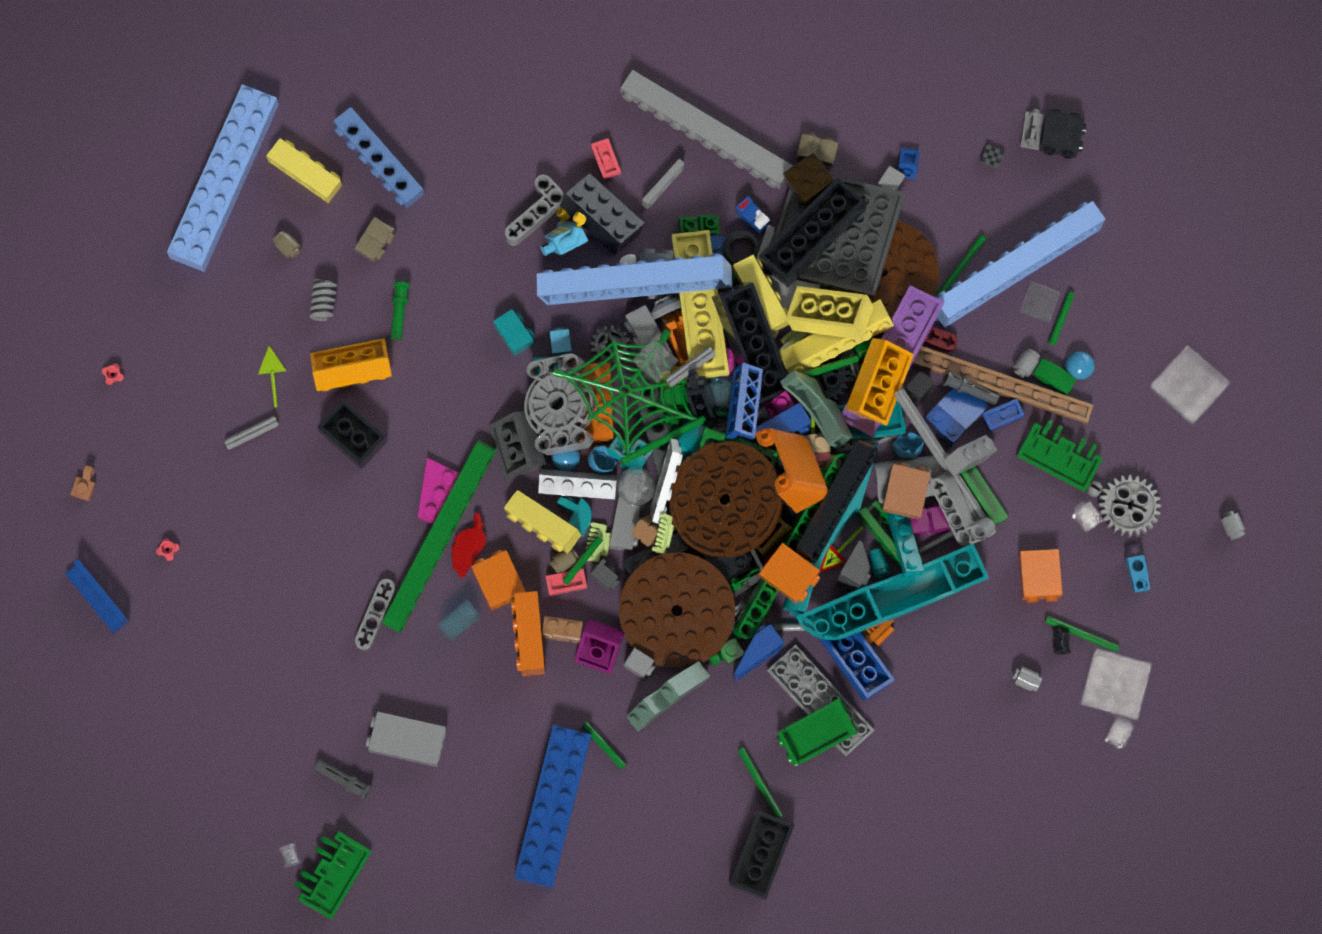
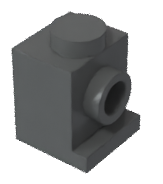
M604 559L591 572V578L608 592L611 588L615 589L621 582L617 576L618 572L611 566L606 567Z

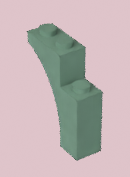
M794 370L780 381L783 388L790 392L810 413L822 431L828 445L840 449L853 438L836 402L824 397L816 379Z
M698 661L669 679L659 690L644 698L626 717L639 732L677 701L700 687L710 675Z

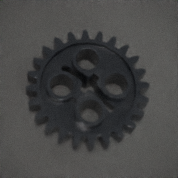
M840 353L835 358H831L827 361H830L832 363L841 360L840 358L842 354ZM850 365L822 374L827 391L823 390L819 375L814 376L825 398L834 399L838 402V395L845 396L842 390H849L846 383H851V379L847 377L851 376L852 373L846 370L850 368ZM831 378L837 379L834 385H829L828 381Z

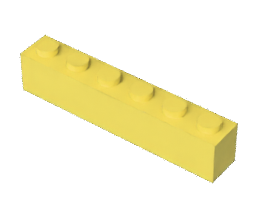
M881 299L872 303L873 310L862 340L814 333L779 351L788 373L794 370L801 373L817 367L821 363L835 358L838 354L852 349L854 346L893 327L894 324Z

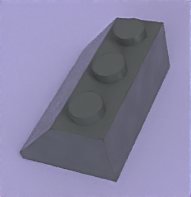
M525 411L513 412L489 425L505 479L533 472L546 465L543 453L535 448V440L538 435L530 427Z
M860 540L842 569L837 581L838 586L849 592L865 587L871 576L868 574L870 566L864 545Z

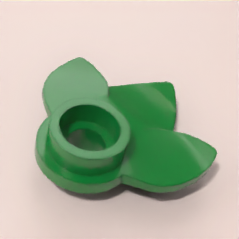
M754 568L740 580L738 577L729 580L728 583L731 586L732 592L744 586L743 581L750 579L753 576L752 573L761 570Z

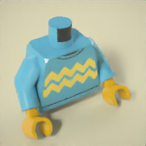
M562 208L558 209L556 216L561 220L557 223L556 229L545 235L547 242L540 246L545 256L552 252L562 255L588 241L581 227L586 222V217L579 211L575 213L573 221L577 223L567 221L571 217L570 214Z

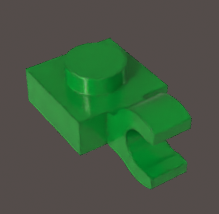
M736 638L725 643L719 650L720 653L712 656L709 661L713 667L724 660L729 665L743 657L745 653Z

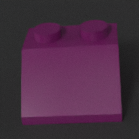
M589 619L584 628L574 662L611 674L625 633L622 630Z

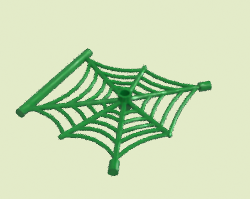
M667 329L660 335L659 341L649 344L626 345L612 340V343L579 367L567 373L558 369H554L553 372L555 377L566 378L580 393L590 415L587 417V420L595 419L608 426L617 435L626 452V456L620 458L622 465L641 457L669 442L670 439H675L706 422L703 415L698 418L693 417L685 402L684 386L688 378H684L677 383H682L681 397L688 413L686 414L677 409L674 399V386L671 387V399L674 409L666 406L664 386L669 385L667 382L660 383L649 369L648 362L652 358L656 372L661 378L666 380V377L659 371L655 363L654 354L659 348L664 366L670 374L673 373L666 364L662 353V343L671 335V332ZM655 345L650 353H632L617 349V346L644 348ZM613 346L614 352L594 368L579 376L570 375L596 360ZM618 352L632 356H647L645 360L629 359L619 356ZM615 356L616 363L600 377L593 381L582 378ZM620 359L642 363L639 369L627 367L620 364ZM617 366L618 373L611 380L604 384L597 382ZM645 367L649 376L657 384L650 385L643 378L641 372ZM622 368L636 371L633 377L625 376L622 373ZM638 376H640L641 381H642L646 386H642V385L638 382V380H637V377H638ZM619 377L620 388L609 386L610 383ZM624 379L630 380L627 385L624 383ZM572 380L581 382L588 389L597 407L594 413H592L583 392ZM634 381L637 384V386H639L636 388H630ZM587 384L596 386L604 404L602 407L599 406L596 396ZM600 387L607 389L612 399L607 403ZM661 387L660 397L662 404L655 402L654 388ZM650 389L651 400L643 397L644 390ZM612 391L618 392V394L614 397ZM641 391L640 396L634 394L633 392ZM628 396L637 399L627 407ZM619 398L623 399V406L617 401ZM640 401L648 403L637 408L628 416V410ZM615 402L623 410V414L611 406V404ZM652 406L661 408L642 416L632 425L630 430L628 429V421L638 411ZM608 407L616 411L624 419V426L617 418L604 410ZM666 411L679 415L662 418L650 423L636 434L629 443V435L635 426L645 418ZM599 413L611 417L619 424L625 434V443L615 428L606 421L596 417ZM687 418L692 420L630 453V447L635 440L653 425L672 419Z

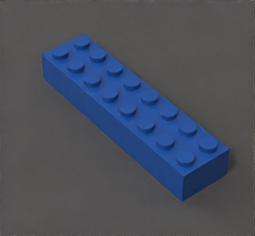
M553 725L514 876L515 880L553 889L591 741V734Z

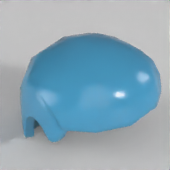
M1073 352L1066 357L1064 370L1077 380H1085L1095 370L1094 360L1086 352Z
M909 432L905 437L899 435L893 442L894 452L905 460L918 457L924 446L922 437L913 432Z
M575 450L551 455L552 462L560 471H572L580 463V452Z
M604 445L597 446L590 451L588 464L593 472L607 474L613 471L617 461L607 453L609 447Z

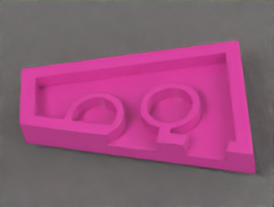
M429 458L426 461L418 518L433 525L460 474Z

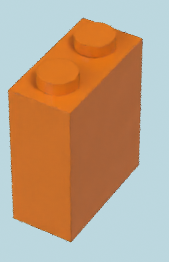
M783 543L759 573L760 578L795 604L799 601L803 602L809 594L807 590L811 585L814 587L821 578L819 577L820 570Z
M1059 549L1020 551L1018 561L1022 600H1027V603L1038 602V599H1046V602L1058 601V598L1062 596Z
M498 550L492 553V557L486 560L484 558L478 559L471 566L491 611L510 603L511 599H514V593L526 592L506 550L503 552Z

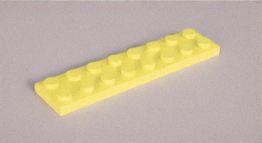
M709 230L672 234L675 258L691 259L692 256L710 257L713 254ZM718 289L679 293L688 361L708 347H711L715 352V356L696 369L699 377L711 378L729 375L723 326L712 300V296L718 294Z

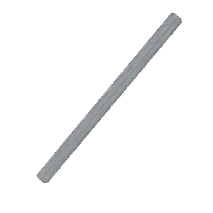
M898 390L894 396L942 470L950 472L943 462L948 456L905 390ZM959 474L954 476L974 519L987 518ZM994 530V532L991 533L988 537L994 535L996 533V530Z

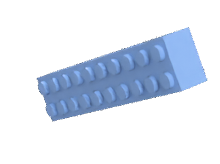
M241 85L169 246L167 254L170 259L205 272L279 106L277 97L246 85Z
M1093 201L1088 204L1084 202L1077 207V211L1073 214L1068 212L1057 224L1052 222L1046 227L1044 232L1033 234L1030 237V241L1019 243L1014 247V251L1010 253L1007 251L999 256L998 261L987 263L979 273L977 271L971 273L963 283L961 281L955 283L947 293L945 291L939 293L936 298L943 301L944 305L937 318L943 327L949 326L1098 232L1105 218Z
M711 254L710 257L692 256L691 259L676 257L672 261L656 259L651 263L637 261L631 265L617 263L616 266L610 267L609 265H598V268L583 266L579 270L563 268L558 272L544 270L542 271L543 273H537V296L547 305L732 288L731 265L721 254Z

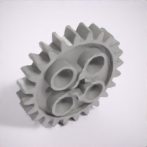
M1122 475L1120 482L1115 478L1113 480L1114 485L1111 483L1106 485L1109 490L1103 489L1102 493L1105 496L1099 497V500L1103 501V503L1098 505L1103 510L1100 511L1099 515H1105L1102 522H1109L1107 528L1115 527L1113 533L1120 530L1121 536L1127 532L1128 537H1131L1134 532L1136 537H1138L1140 530L1145 534L1147 532L1146 527L1152 529L1153 525L1151 522L1156 523L1158 521L1154 516L1161 514L1156 510L1161 508L1160 504H1156L1160 497H1154L1157 490L1151 491L1150 489L1153 484L1146 486V479L1139 482V476L1132 480V476L1129 475L1127 480H1125ZM1118 491H1125L1127 498H1121ZM1137 496H1143L1146 499V503H1139ZM1128 502L1132 503L1131 507L1133 508L1131 510L1128 509ZM1114 509H1120L1123 516H1116L1113 512ZM1132 514L1140 515L1141 521H1134Z

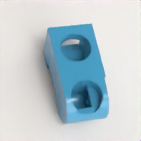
M1144 555L1124 559L1133 593L1150 590L1149 575Z

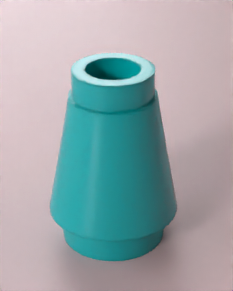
M881 549L870 551L872 575L876 579L889 576L890 567Z

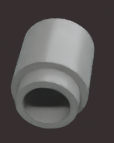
M1027 348L1013 365L1014 372L1022 378L1024 376L1029 377L1039 362V354Z
M1234 511L1223 514V519L1220 521L1227 537H1230L1231 541L1246 535L1239 513L1234 514Z
M1023 666L1020 669L1016 668L1012 676L1014 684L1029 691H1037L1042 681V677L1038 673Z

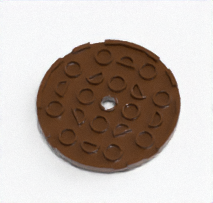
M898 221L883 269L888 271V274L885 277H881L875 298L869 297L871 303L881 299L891 320L910 285L934 297L938 288L940 274L938 258L929 240L916 228ZM827 287L828 290L840 291V292H847V291H843V290H839V289Z
M731 441L712 443L699 448L697 452L688 456L677 469L676 481L671 483L670 487L672 494L669 501V513L673 518L672 523L681 538L692 548L713 557H736L757 548L773 532L780 518L783 499L778 495L775 488V480L778 477V473L771 462L756 449ZM728 494L730 502L724 505L721 503V498L723 495Z
M668 552L646 560L630 575L620 596L619 620L621 628L625 633L624 635L633 649L636 648L653 659L654 664L667 668H688L698 661L700 663L707 661L724 646L734 625L735 600L727 579L711 562L691 553ZM675 605H679L683 609L682 614L679 616L674 615L671 611Z

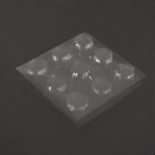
M1187 345L1149 388L1193 425L1228 387L1230 382Z
M1096 648L1080 705L1137 721L1152 664Z

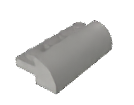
M933 455L916 457L909 460L901 459L873 463L879 503L884 502L891 466L897 464V462L908 464V467L913 469L916 466L927 469V472H931L926 497L935 496L931 489V481L944 472Z

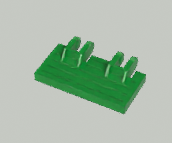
M1048 420L1041 435L1038 433L1042 426L1034 423L1017 457L1085 492L1103 458L1095 455L1092 462L1089 461L1097 444L1093 443L1086 458L1079 456V453L1086 444V438H1082L1075 453H1073L1072 451L1076 446L1075 443L1061 437L1058 444L1055 443L1063 426L1059 425L1052 440L1045 438V435L1051 428L1053 421Z
M339 831L336 832L333 839L340 842V845L324 836L321 838L323 843L335 848L332 855L320 847H316L314 850L330 860L328 862L321 858L313 871L320 878L317 879L303 870L300 873L302 877L315 883L312 890L301 882L296 881L294 884L310 894L307 896L301 892L297 900L330 920L334 917L372 852Z

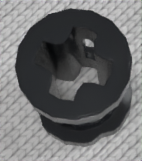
M1070 633L1053 634V638H1055L1054 654H1071L1068 639Z

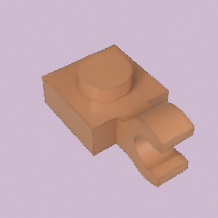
M86 465L83 477H76L70 493L71 496L90 502L96 483L91 482L95 472L93 467Z

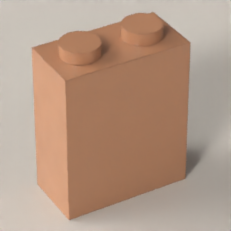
M901 462L893 464L890 470L882 511L919 520L922 515L931 472H927L926 468L918 466L915 469L909 468L908 464Z

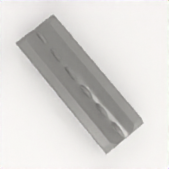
M797 645L792 647L767 670L771 677L807 716L839 698L842 699L859 731L858 734L836 745V748L845 757L875 731Z

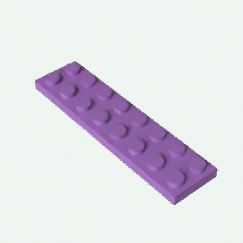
M910 285L892 318L894 326L885 331L882 340H887L914 354L910 367L937 319L944 302ZM846 406L842 412L847 425L872 438L874 437L880 423L860 417L846 410Z

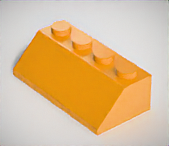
M385 338L310 353L317 391H328L332 388L348 387L352 384H364L368 381L384 380L387 377H392Z
M872 338L846 410L887 426L897 401L894 394L902 388L914 354L887 340Z

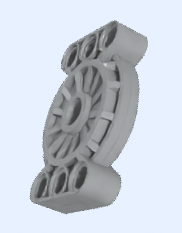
M565 354L530 362L527 366V374L535 380L526 393L524 411L530 427L539 434L535 440V448L545 455L585 449L593 443V435L585 430L591 420H587V417L590 415L583 398L566 378L553 376V368L556 364H558V370H562L564 373L584 364V361L575 354ZM576 360V365L571 368L572 362ZM583 367L582 369H580V370H578V371H576V372H574V373H572V374H570V375H573V376H579V375H581V373L584 371V368H585V367ZM541 368L540 373L535 375L536 370ZM572 380L583 392L592 413H594L596 404L592 395L581 382ZM587 384L594 393L592 386L590 384ZM560 397H562L564 404L560 409L556 410L553 406H556L561 400ZM585 434L584 440L580 442V436ZM564 438H567L566 443L564 445H561L562 440ZM548 441L549 445L544 449V444Z

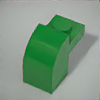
M681 385L674 386V399L677 409L685 408L682 403ZM684 386L685 402H686V404H688L689 402H688V399H687L686 389H685V386ZM671 387L664 391V400L666 406L674 409L671 399ZM661 397L658 399L657 403L662 404ZM669 411L662 414V418L677 416ZM678 419L663 421L665 425L667 424L668 430L675 429L679 424Z

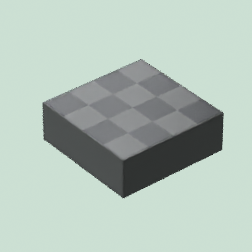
M987 145L980 163L997 170L1005 151Z

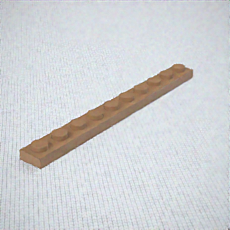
M923 346L913 362V365L945 375L947 370H951L953 374L960 377L965 376L971 383L1012 399H1018L1020 402L1085 424L1088 423L1094 406Z

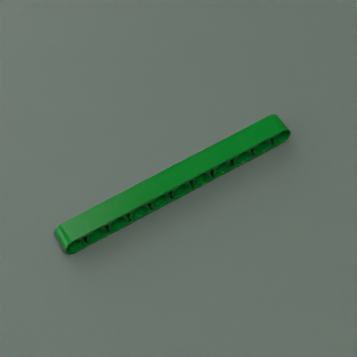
M480 440L474 446L386 613L383 625L399 633L405 627L495 455L496 448Z
M832 454L821 470L828 490L847 459V455ZM838 458L842 460V464L840 467L836 465V460ZM829 474H831L832 476V482L830 484L827 482V476ZM823 499L810 506L814 510L812 517L808 515L810 507L797 513L790 525L793 529L781 541L780 545L783 543L789 547V543L794 541L795 547L793 551L796 553V547ZM800 524H803L804 532L800 534L798 528ZM762 578L757 583L734 624L733 631L738 637H753L779 592ZM762 591H765L766 599L762 601L760 595ZM755 607L757 614L755 617H752L751 610ZM746 624L747 632L742 634L741 628Z

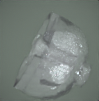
M631 467L625 470L618 479V495L628 505L642 506L654 496L655 480L646 469Z

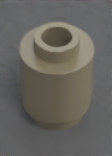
M281 231L273 239L275 247L287 259L291 257L294 259L301 252V245L289 233Z
M571 549L568 554L564 551L559 552L552 557L549 563L556 574L564 573L574 566L579 557L575 550Z

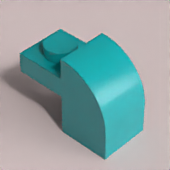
M616 436L607 453L620 461V458L626 456V452ZM638 438L634 445L630 447V453L647 444ZM652 451L625 465L621 464L620 467L629 471H638L643 467Z
M560 497L557 507L572 514L568 523L577 528L582 537H585L592 521L590 506L582 498L577 505L575 504L576 501L570 497Z

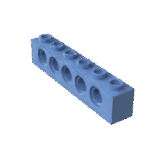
M351 107L333 121L334 131L339 137L343 136L347 140L346 144L352 151L355 149L358 152L360 161L364 165L367 163L371 167L370 171L374 177H380L383 181V187L388 192L392 191L394 193V199L400 206L404 205L408 208L424 195L423 188ZM353 128L358 130V132L353 135L348 133L349 130ZM364 142L370 143V146L368 148H362L361 144ZM375 156H381L382 160L379 162L373 161V158ZM389 169L394 171L390 176L384 174ZM400 183L407 185L404 189L397 188V185Z

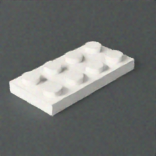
M670 439L650 508L652 522L657 524L660 523L661 519L659 514H666V500L670 501L672 489H670L671 483H675L677 472H675L676 466H680L682 461L681 447H679V442L676 439Z

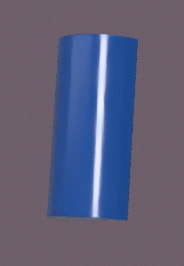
M861 632L839 640L818 638L864 702L874 697L895 680Z

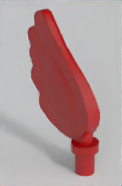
M480 513L473 515L474 528L460 532L454 539L455 545L451 548L453 570L458 571L460 578L465 577L469 568L486 545V535L482 528L484 523Z

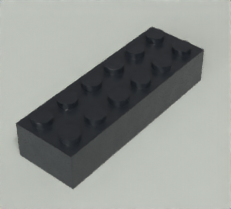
M837 177L759 255V260L763 267L788 288L866 210L865 200Z
M744 282L712 296L737 366L744 362L763 369L759 404L786 391L780 381L786 377L787 372L754 283ZM749 371L748 376L753 382L756 380V373ZM748 387L747 393L750 399H752L754 397V392L750 387Z

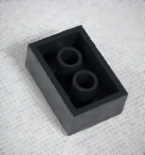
M344 399L317 427L320 434L360 469L387 443L386 436Z

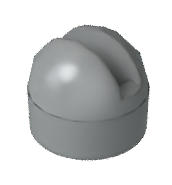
M1097 481L1091 482L1087 488V493L1091 497H1098L1103 491L1102 484ZM1094 485L1095 487L1099 488L1100 491L1096 490L1091 486Z

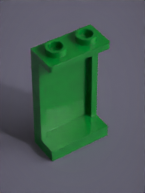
M839 698L778 731L779 736H777V740L781 747L785 746L788 752L786 757L790 764L794 763L795 766H798L858 734L859 731L842 699Z

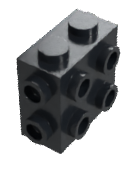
M1057 109L1047 110L1039 151L1046 155H1062L1066 159L1076 158L1078 152H1082L1084 141H1081V135H1085L1087 124L1084 123L1085 117L1080 116L1078 113H1062V111Z
M749 552L729 558L713 557L701 553L703 559L715 565L727 581L736 576L739 578L743 577L749 572L748 570L752 569L750 563L753 560Z

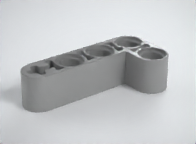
M543 174L536 178L535 190L541 198L506 228L505 238L509 245L517 246L552 217L559 208H562L560 204L564 193L549 176ZM545 182L548 184V187L540 188L539 184ZM553 196H559L561 200L558 202H553L551 198ZM539 208H545L547 212L544 214H539L537 210ZM525 220H531L533 224L530 226L523 225V222ZM511 233H512V234H516V233H517V237H515V236L510 237V234H511Z
M942 472L931 481V489L960 545L968 546L982 541L994 532L995 524L990 518H982L975 521L954 476L950 472Z

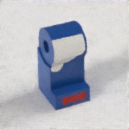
M746 197L736 207L735 213L758 234H761L771 224L769 218L761 212L749 197Z

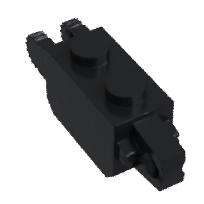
M696 369L688 370L686 395L694 417L698 418L703 415L706 419L704 423L706 426L708 418H711L714 425L718 424L716 403L706 377H699Z

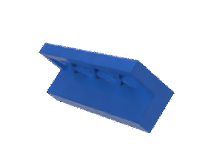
M744 362L734 369L725 438L733 440L738 435L749 439L755 438L763 369ZM749 371L756 373V380L753 382L748 376ZM748 387L754 392L752 399L746 393ZM746 404H748L752 410V414L750 416H748V414L744 410V406ZM743 422H747L750 432L742 430Z
M77 559L73 562L75 566L65 575L109 629L116 633L129 621Z

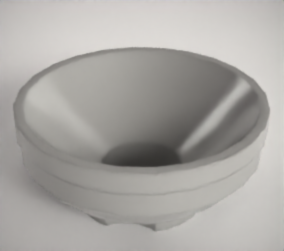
M670 295L656 301L651 315L656 320L680 309V299Z

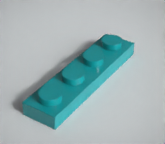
M886 512L903 575H922L924 569L909 517Z

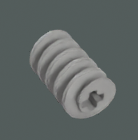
M316 279L313 280L316 284L312 287L314 291L312 292L313 299L311 304L313 306L310 307L312 313L309 315V318L316 321H327L328 317L334 316L333 313L329 312V310L334 309V306L329 305V303L335 302V299L331 298L330 295H336V292L332 291L331 288H336L337 284L328 280Z

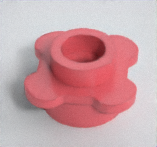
M118 364L102 369L107 385H112L116 381L121 382L124 379Z
M168 538L162 540L160 547L157 548L156 553L159 556H164L167 561H172L175 552L179 551V545L173 544Z

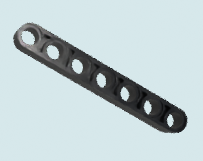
M858 440L855 443L796 547V553L802 558L813 563L819 559L876 459L878 447L863 440Z

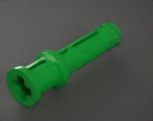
M393 282L395 291L394 297L391 300L392 304H394L390 339L395 340L397 338V340H402L405 305L409 301L407 299V292L410 284L406 282Z

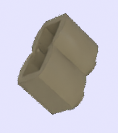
M812 133L802 134L796 159L802 161L814 152L825 167L832 168L838 143L832 138L825 137L820 139Z
M374 217L357 243L355 252L374 263L377 260H381L386 252L384 248L395 239L394 228Z

